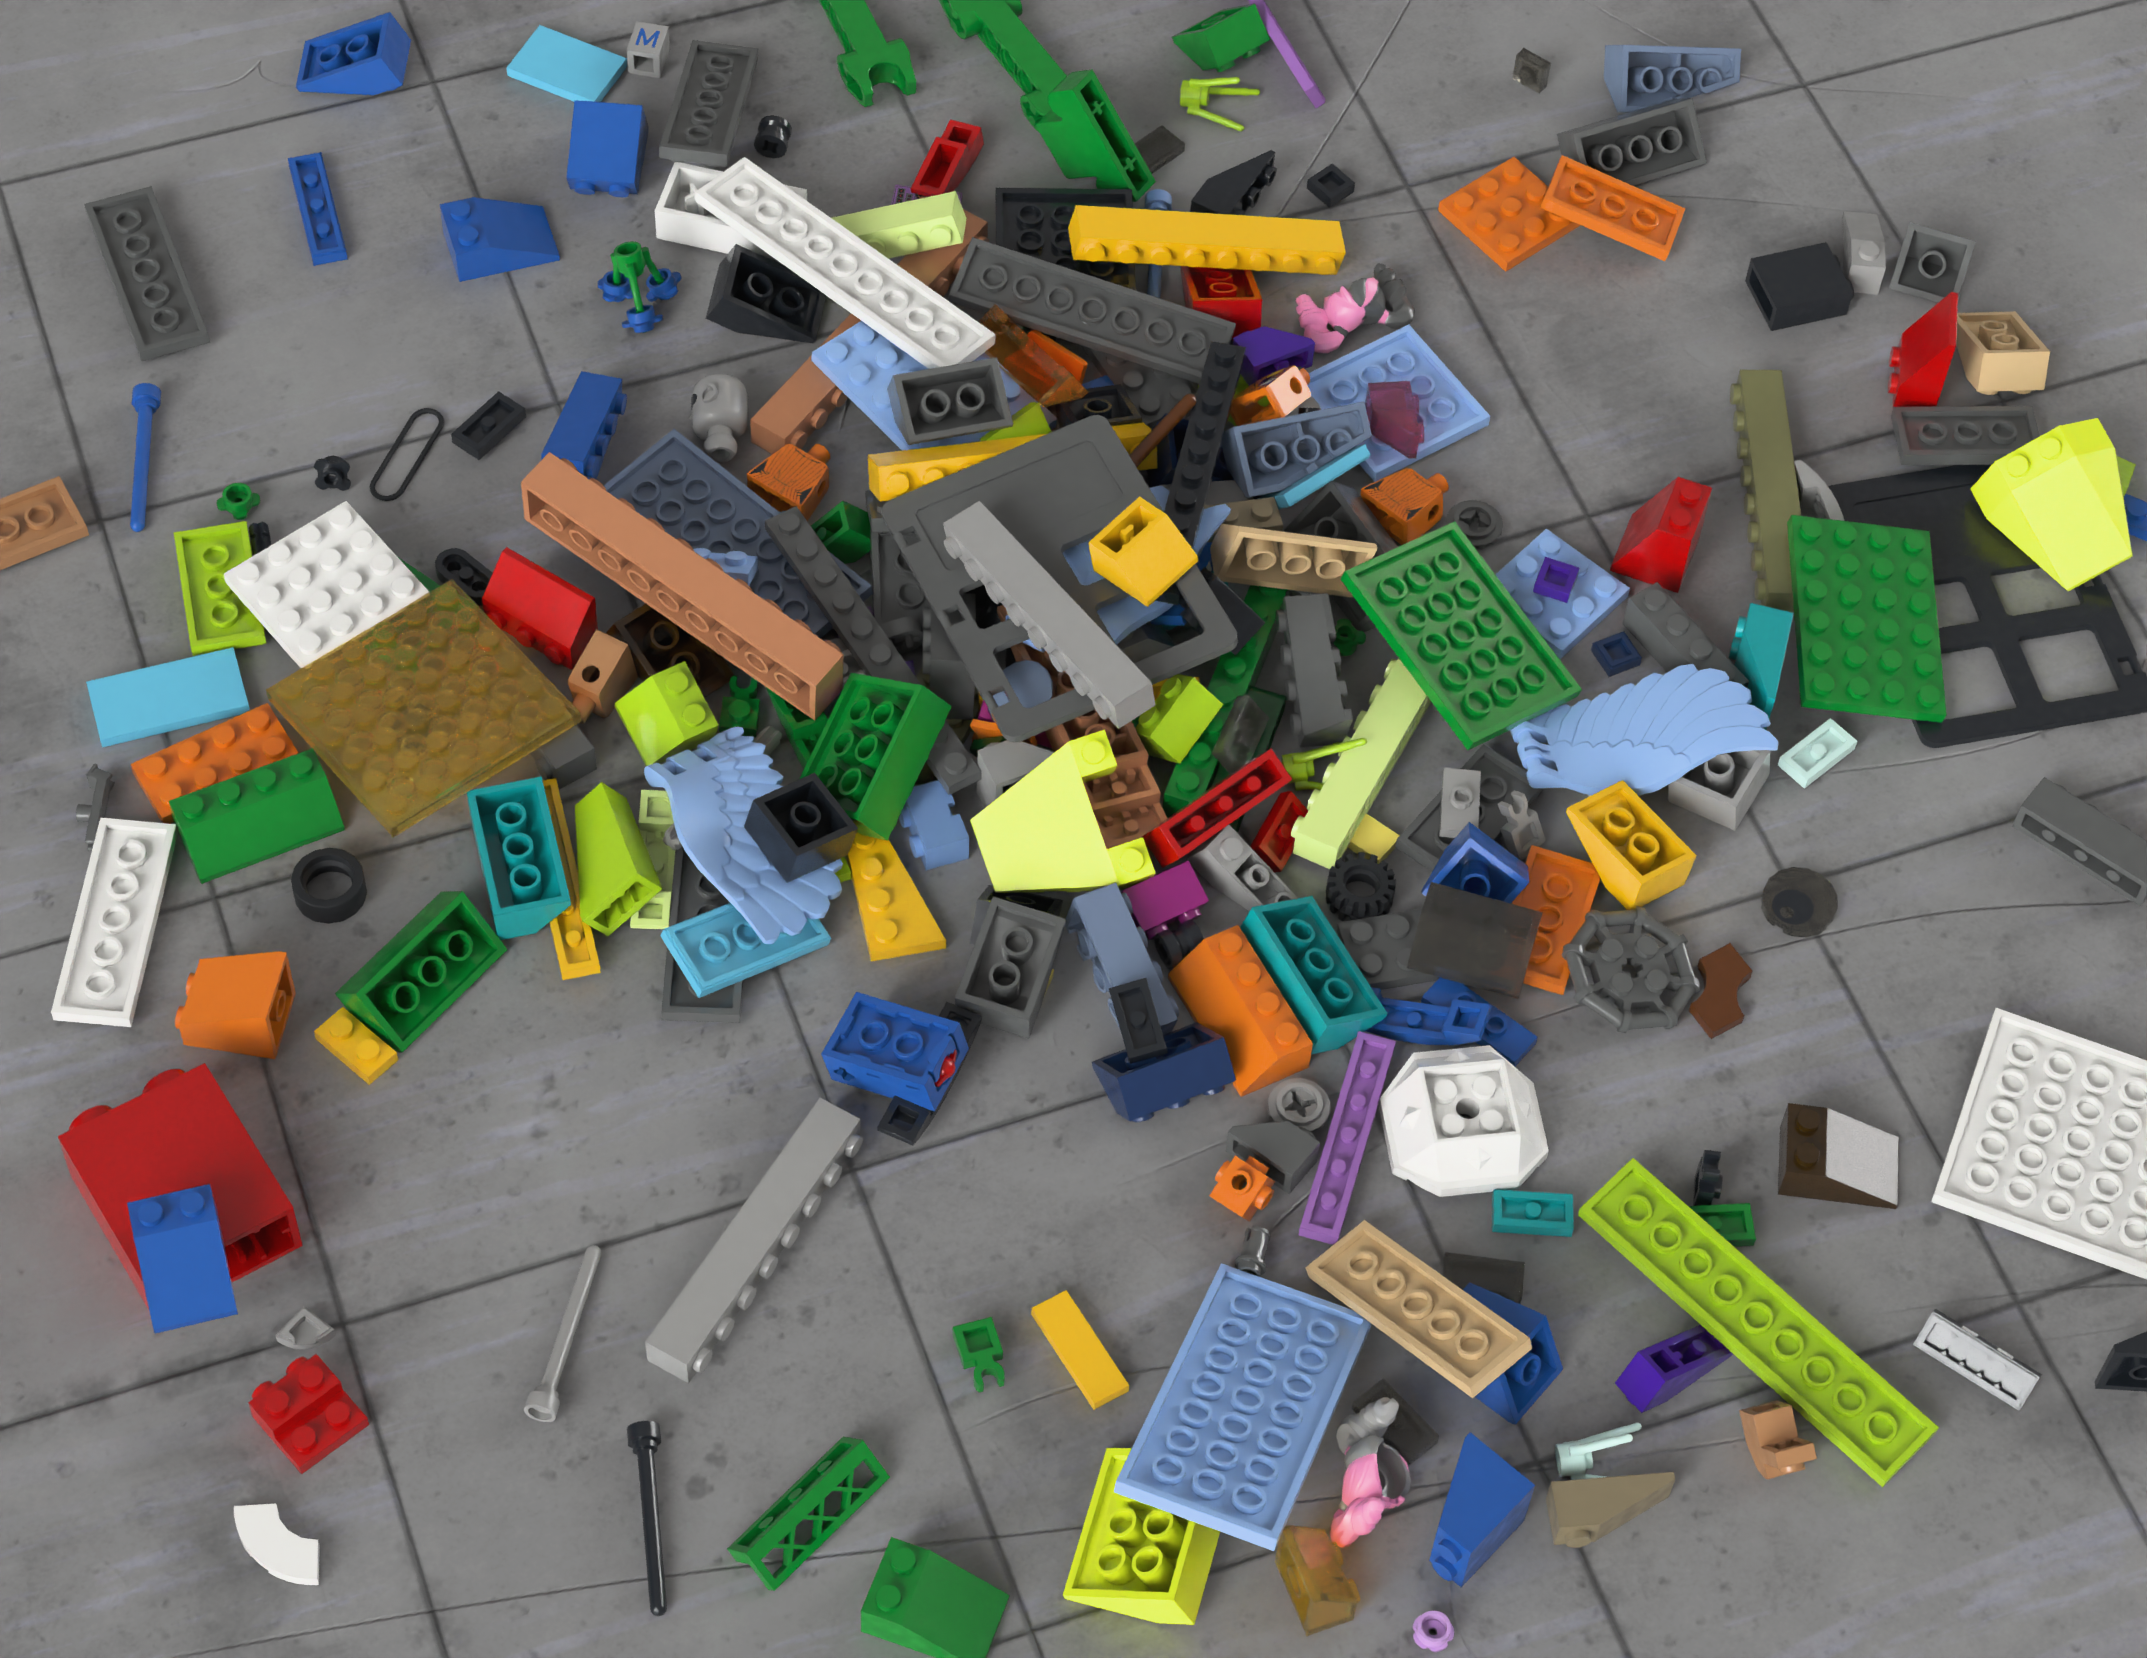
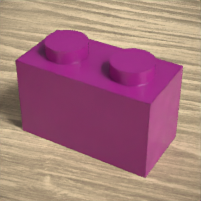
M1189 860L1121 892H1125L1129 897L1133 909L1131 917L1135 926H1140L1143 929L1148 940L1154 939L1155 934L1166 929L1169 930L1167 925L1177 920L1183 923L1190 919H1197L1202 915L1200 909L1209 902Z

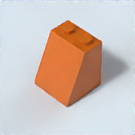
M276 951L200 959L196 972L190 973L187 979L185 1006H179L176 1013L175 1027L180 1029L183 1044L276 1059L296 995L287 952Z

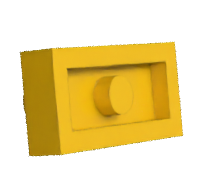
M344 1007L314 1030L315 1039L369 1085L398 1061L397 1052Z

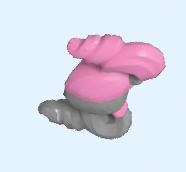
M1382 1397L1375 1402L1369 1403L1359 1413L1350 1414L1345 1417L1337 1429L1336 1440L1340 1451L1345 1455L1346 1469L1343 1476L1342 1500L1339 1503V1509L1333 1516L1330 1530L1331 1541L1338 1547H1348L1359 1535L1369 1534L1380 1521L1381 1513L1384 1509H1393L1396 1506H1400L1405 1501L1404 1496L1409 1492L1411 1478L1407 1462L1396 1449L1386 1445L1382 1438L1388 1429L1387 1427L1396 1418L1399 1404L1394 1398Z

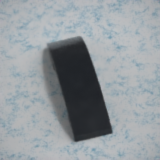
M946 1002L939 1017L960 1023L970 1050L981 1024L982 1016ZM969 1050L935 1112L894 1096L877 1130L913 1146L925 1132L941 1107Z

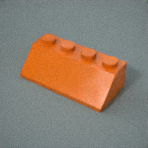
M1239 925L1203 939L1168 973L1169 981L1195 1023L1197 1022L1224 1037L1236 1081L1232 1083L1241 1097L1309 1068L1313 1043Z

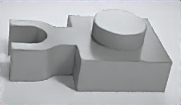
M1514 790L1511 793L1514 801L1513 806L1503 801L1498 803L1501 814L1506 816L1508 821L1500 829L1507 850L1523 861L1528 856L1531 845L1539 847L1546 839L1537 812L1528 808V802L1524 793Z

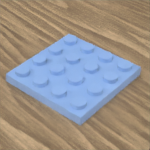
M1409 324L1309 373L1310 383L1307 386L1311 391V396L1317 401L1321 410L1359 402L1365 403L1372 437L1357 446L1366 444L1371 455L1369 456L1370 458L1359 465L1374 482L1489 425L1490 415Z

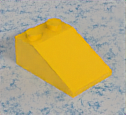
M1623 780L1567 808L1566 813L1605 888L1626 910H1634L1637 906L1642 907L1685 884L1697 855Z

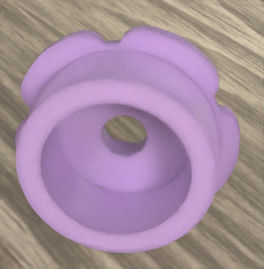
M1425 1612L1418 1616L1413 1623V1630L1415 1631L1413 1639L1422 1649L1429 1648L1432 1652H1440L1447 1648L1448 1641H1452L1454 1637V1628L1448 1617L1442 1612ZM1434 1629L1437 1634L1431 1635L1429 1630Z

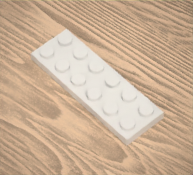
M100 818L51 1010L53 1020L124 1027L132 1026L178 836L176 824Z

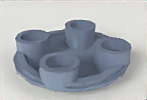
M1023 660L1015 662L1003 670L1023 707L1031 708L1052 698L1053 681L1048 670L1040 663ZM1004 691L993 695L998 707L1009 702Z

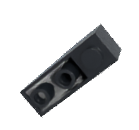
M1270 150L1208 178L1191 200L1190 212L1245 215L1246 210L1249 207L1253 208L1258 202L1264 186H1270L1276 176L1277 168L1274 167L1275 152Z

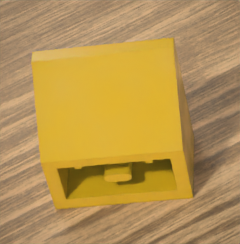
M1140 496L1088 542L1093 571L1147 607L1198 562L1197 554L1168 515Z

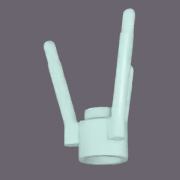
M1634 1423L1577 1441L1555 1444V1458L1559 1476H1570V1480L1606 1477L1585 1474L1586 1469H1593L1592 1451L1631 1442L1633 1436L1629 1433L1639 1431L1642 1428L1641 1424Z

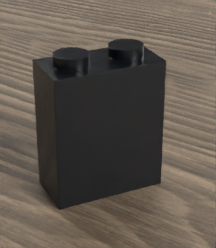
M1827 242L1755 257L1750 260L1745 282L1771 331L1847 315L1850 301L1854 297L1853 285L1849 279L1846 280L1841 270L1839 258L1837 255H1833Z

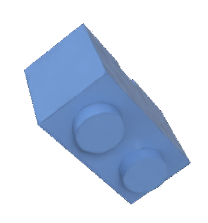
M939 780L914 786L899 816L902 827H909L912 836H909L912 853L915 858L921 857L925 870L969 859L968 833L960 814H952L950 807L955 806V801L952 794L948 795Z

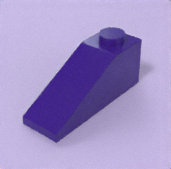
M1699 1325L1638 1351L1615 1384L1625 1394L1627 1400L1643 1413L1667 1402L1727 1360L1733 1353L1704 1327Z

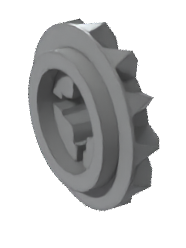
M1292 1078L1285 1080L1275 1086L1269 1095V1118H1272L1275 1122L1289 1121L1298 1128H1306L1312 1133L1318 1128L1322 1129L1330 1115L1331 1106L1327 1093L1320 1085L1308 1079ZM1293 1097L1301 1107L1307 1106L1303 1118L1296 1110L1290 1111L1293 1105Z

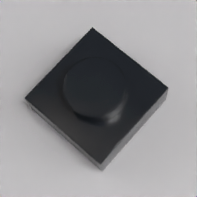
M1330 164L1308 179L1307 189L1330 208L1354 192L1355 182L1334 164Z

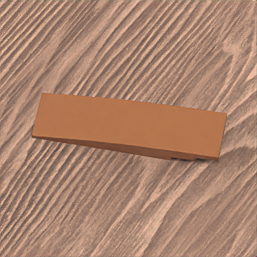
M1003 605L998 606L997 613L1000 621L1003 622L1008 614ZM1023 642L1011 647L1016 662L1023 660L1035 661L1048 670L1053 681L1052 698L1075 689L1070 676L1065 671L1060 673L1053 666L1046 651L1042 653ZM1093 710L1046 730L1045 733L1053 752H1056L1071 740L1105 729L1117 767L1114 773L1083 784L1106 849L1142 838L1144 834L1166 820L1167 816L1160 804L1161 792L1147 766L1149 755L1132 721L1118 729L1109 718L1104 720L1096 710Z

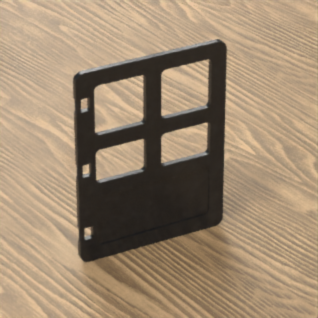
M1954 465L1829 486L1839 504L1844 521L1929 531L1934 585L1953 582L1963 583L1980 620L1978 622L1939 628L1941 654L1981 647L1992 649L2016 704V708L1944 719L1942 723L1911 719L1920 741L1925 746L1941 748L2147 712L2146 673L2142 671L2136 657L2137 653L2106 584H2103L2100 575L2092 579L2094 586L2085 587L2083 583L2074 588L2081 603L2080 605L2015 616L2006 613L1991 576L2041 567L1986 519L1970 489L1991 465ZM2083 630L2092 631L2119 690L2053 702L2044 700L2019 641ZM2128 661L2134 674L2124 675L2119 663Z

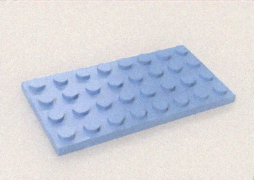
M1221 1263L1115 1483L1114 1493L1274 1551L1370 1331L1371 1323L1352 1309Z

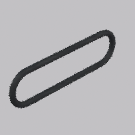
M424 408L410 416L371 480L370 492L375 498L382 501H391L399 498L404 493L443 428L444 418L440 412L435 409ZM429 413L435 415L439 420L438 426L400 489L395 494L389 496L377 493L375 490L376 482L414 420L421 414Z

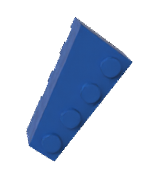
M581 371L542 451L541 460L550 452L559 459L565 458L577 468L578 472L588 479L594 478L597 480L611 437L615 434L619 414L623 415L626 409L627 394L622 393L621 378Z

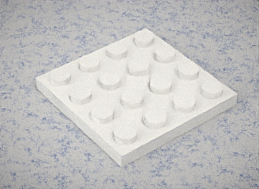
M347 501L223 574L225 583L307 676L431 601L430 593Z

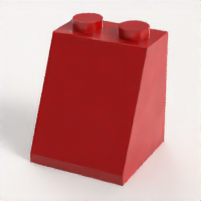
M1677 477L1635 511L1629 520L1611 564L1610 571L1652 585L1658 582L1662 588L1678 593L1700 538L1712 487Z

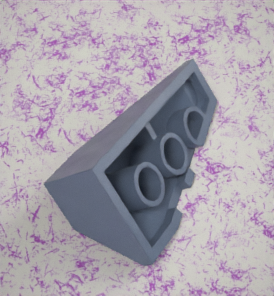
M1605 45L1604 81L1617 112H1632L1672 99L1691 98L1700 94H1706L1738 83L1740 81L1741 49Z
M1359 402L1232 427L1224 433L1222 449L1227 470L1246 498L1284 490L1301 478L1372 437L1365 403Z

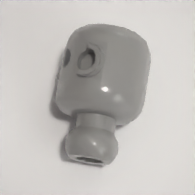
M712 374L700 379L695 384L691 397L692 412L689 420L692 421V429L695 435L705 441L704 452L716 462H727L736 455L738 449L736 439L741 437L747 429L749 420L748 393L745 385L736 377L728 374Z

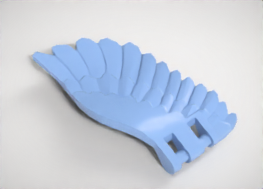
M1694 664L1680 665L1664 675L1654 672L1643 678L1637 685L1632 683L1626 684L1613 694L1609 695L1605 692L1599 694L1592 701L1584 699L1572 707L1567 704L1558 706L1510 730L1514 742L1519 743L1517 752L1522 766L1528 770L1526 777L1532 788H1568L1587 795H1593L1623 780L1640 796L1658 791L1678 780L1691 769L1717 755L1750 750H1778V740L1769 731L1763 729L1771 724L1768 715L1756 706L1749 705L1752 702L1751 691L1740 683L1729 681V676L1725 671L1713 668L1698 671Z

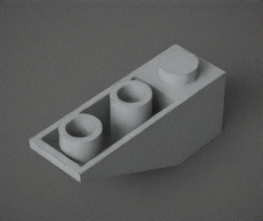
M1227 825L1200 844L1186 859L1187 861L1189 860L1190 864L1213 888L1248 911L1256 906L1298 899L1230 825Z

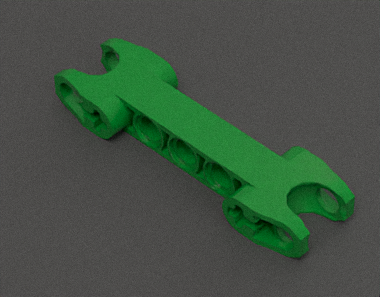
M819 0L846 52L837 56L840 76L847 90L862 106L874 105L872 87L879 83L894 84L907 96L916 93V78L911 64L910 52L902 38L886 42L865 0Z
M939 0L950 26L961 39L977 35L1025 93L1020 98L1022 111L1030 124L1038 131L1037 123L1051 110L1048 104L1049 93L1067 75L1018 18L1023 12L1021 1Z

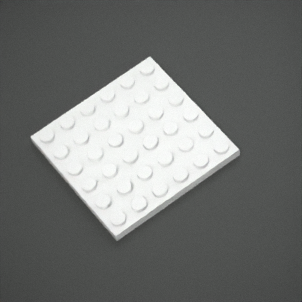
M1995 1008L1931 1202L2147 1280V1060Z

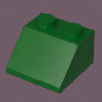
M1255 3L1222 9L1172 36L1174 43L1202 70L1216 68L1217 72L1233 67L1235 65L1234 59L1240 56L1244 59L1261 51L1259 46L1270 40Z

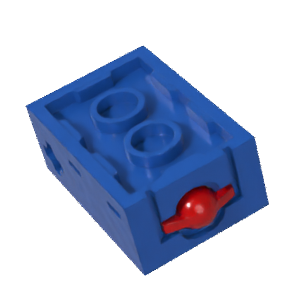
M856 992L821 1055L832 1080L892 1099L894 1096H898L935 1112L969 1047L959 1022Z

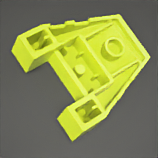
M1105 729L1067 742L970 820L995 893L1093 891L1115 882L1119 890H1123L1143 882L1156 874L1143 837L1106 849L1083 783L1112 774L1117 767Z

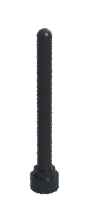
M639 1421L627 1427L628 1446L633 1448V1453L638 1457L650 1611L655 1616H662L667 1611L654 1460V1453L658 1451V1445L661 1443V1432L659 1423Z

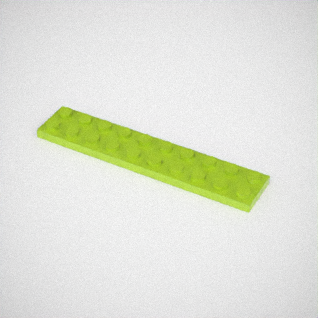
M1634 1158L1579 1209V1217L1786 1402L1792 1405L1796 1411L1880 1486L1884 1487L1936 1434L1939 1427Z

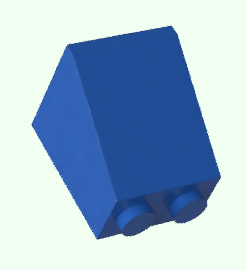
M574 100L566 178L570 189H575L576 193L583 195L595 194V191H601L621 198L628 197L629 194H638L649 131L642 105Z
M1469 1282L1463 1289L1466 1293L1527 1335L1531 1340L1532 1349L1475 1396L1505 1420L1516 1425L1563 1370L1546 1315Z
M1471 1432L1465 1437L1429 1559L1439 1576L1447 1581H1454L1460 1587L1476 1573L1523 1523L1535 1487L1530 1480Z

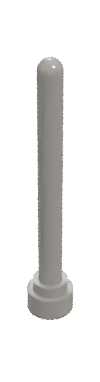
M591 1245L586 1249L541 1385L537 1386L528 1395L524 1412L534 1420L552 1422L556 1419L560 1407L559 1394L556 1390L602 1255L601 1249L596 1245Z

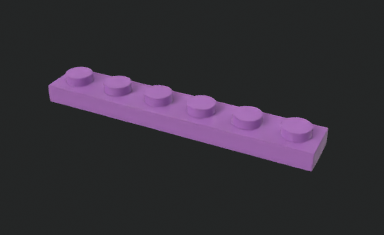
M1358 1031L1301 1221L1299 1236L1332 1245L1339 1241L1396 1045L1394 1040Z

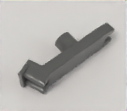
M95 763L86 774L90 788L95 790L92 805L78 804L76 808V820L88 822L85 843H88V851L93 849L100 818H105L109 794L115 782L110 780L112 774L99 769Z

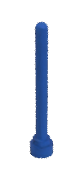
M150 383L138 384L132 390V405L135 407L136 412H138L130 527L135 532H140L145 527L152 415L161 404L160 388Z

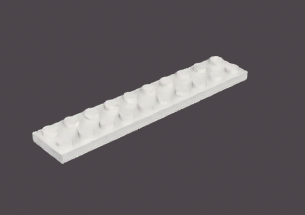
M742 158L695 192L698 204L928 369L972 362L995 344V334L747 158Z

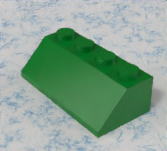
M313 748L169 801L174 824L177 826L180 839L201 884L345 830L327 776Z
M441 891L335 994L353 1016L397 1052L402 1053L508 949L463 891Z

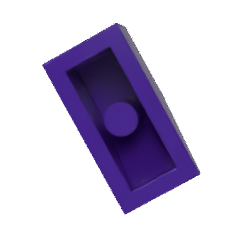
M1266 326L1252 331H1245L1233 338V345L1246 347L1241 376L1248 386L1268 374L1292 365L1296 367L1301 366L1304 369L1312 367L1315 342L1311 338Z

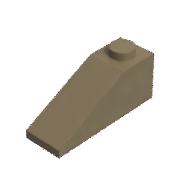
M1674 1472L1551 1482L1546 1496V1504L1554 1545L1566 1544L1571 1548L1586 1546L1669 1497L1675 1482Z

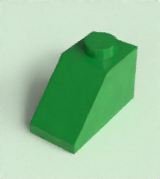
M841 501L811 525L826 549L844 564L856 562L871 550V527L868 512L845 501Z

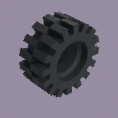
M1358 852L1357 859H1354L1352 853L1345 856V862L1339 858L1335 862V867L1331 866L1327 879L1325 899L1327 904L1330 903L1329 910L1333 914L1339 911L1338 919L1344 921L1346 917H1350V920L1389 913L1390 907L1393 904L1396 879H1394L1395 874L1393 870H1387L1388 863L1383 860L1377 864L1378 856L1371 854L1370 860L1364 859L1365 852ZM1361 881L1370 884L1375 889V893L1366 897L1356 896L1350 893L1346 886L1351 882Z

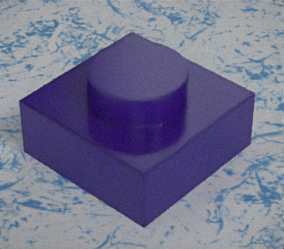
M1545 557L1535 581L1533 592L1568 603L1580 568Z

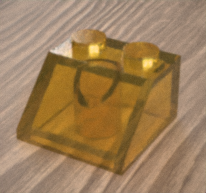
M1294 1525L1285 1526L1278 1542L1275 1564L1306 1636L1354 1620L1360 1596L1353 1579H1346L1341 1568L1344 1562L1338 1544L1335 1541L1330 1543L1325 1529Z

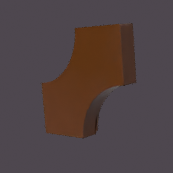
M1731 943L1700 958L1697 965L1704 981V991L1696 1001L1691 1003L1689 1012L1711 1039L1741 1024L1744 1019V1014L1738 1004L1737 992L1751 978L1753 971Z

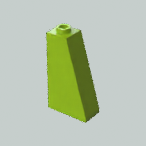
M601 782L575 805L580 917L582 922L609 936L663 888L627 798Z

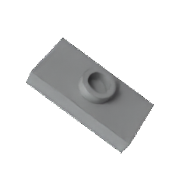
M1443 768L1439 837L1455 838L1468 822L1479 829L1481 771Z

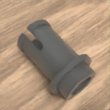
M1252 1226L1251 1229L1249 1227L1246 1229L1241 1255L1235 1260V1267L1237 1269L1259 1277L1265 1273L1267 1266L1264 1259L1268 1242L1271 1238L1268 1230L1259 1226Z

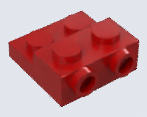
M317 1354L308 1360L304 1356L295 1359L287 1367L286 1376L275 1384L272 1381L260 1384L252 1393L253 1399L248 1402L252 1417L301 1474L369 1425L367 1416L342 1388L341 1381Z

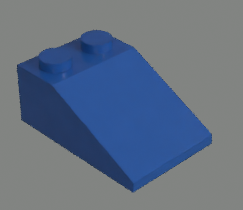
M388 12L307 40L304 44L296 88L299 92L376 95L385 91H393L403 86L411 39L394 16Z
M476 197L440 204L443 233L459 282L560 260V255L543 206Z
M210 1184L128 1202L132 1232L154 1333L237 1315L238 1311L217 1207Z

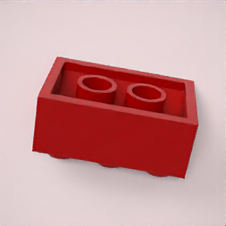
M508 547L502 551L482 597L485 620L492 628L499 631L503 630L515 637L523 646L532 647L545 654L552 663L562 664L573 670L596 629L598 630L595 597Z

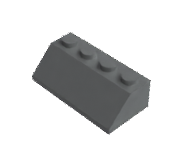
M1693 98L1672 99L1557 134L1561 155L1633 186L1707 164Z
M1330 481L1284 530L1285 532L1375 543L1377 551L1373 558L1398 547L1355 488L1334 481ZM1331 595L1356 630L1366 632L1375 628L1373 622L1354 597Z

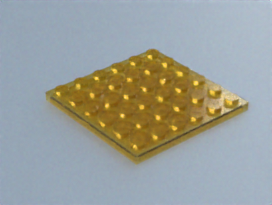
M453 579L266 689L268 700L393 838L582 721L580 711Z

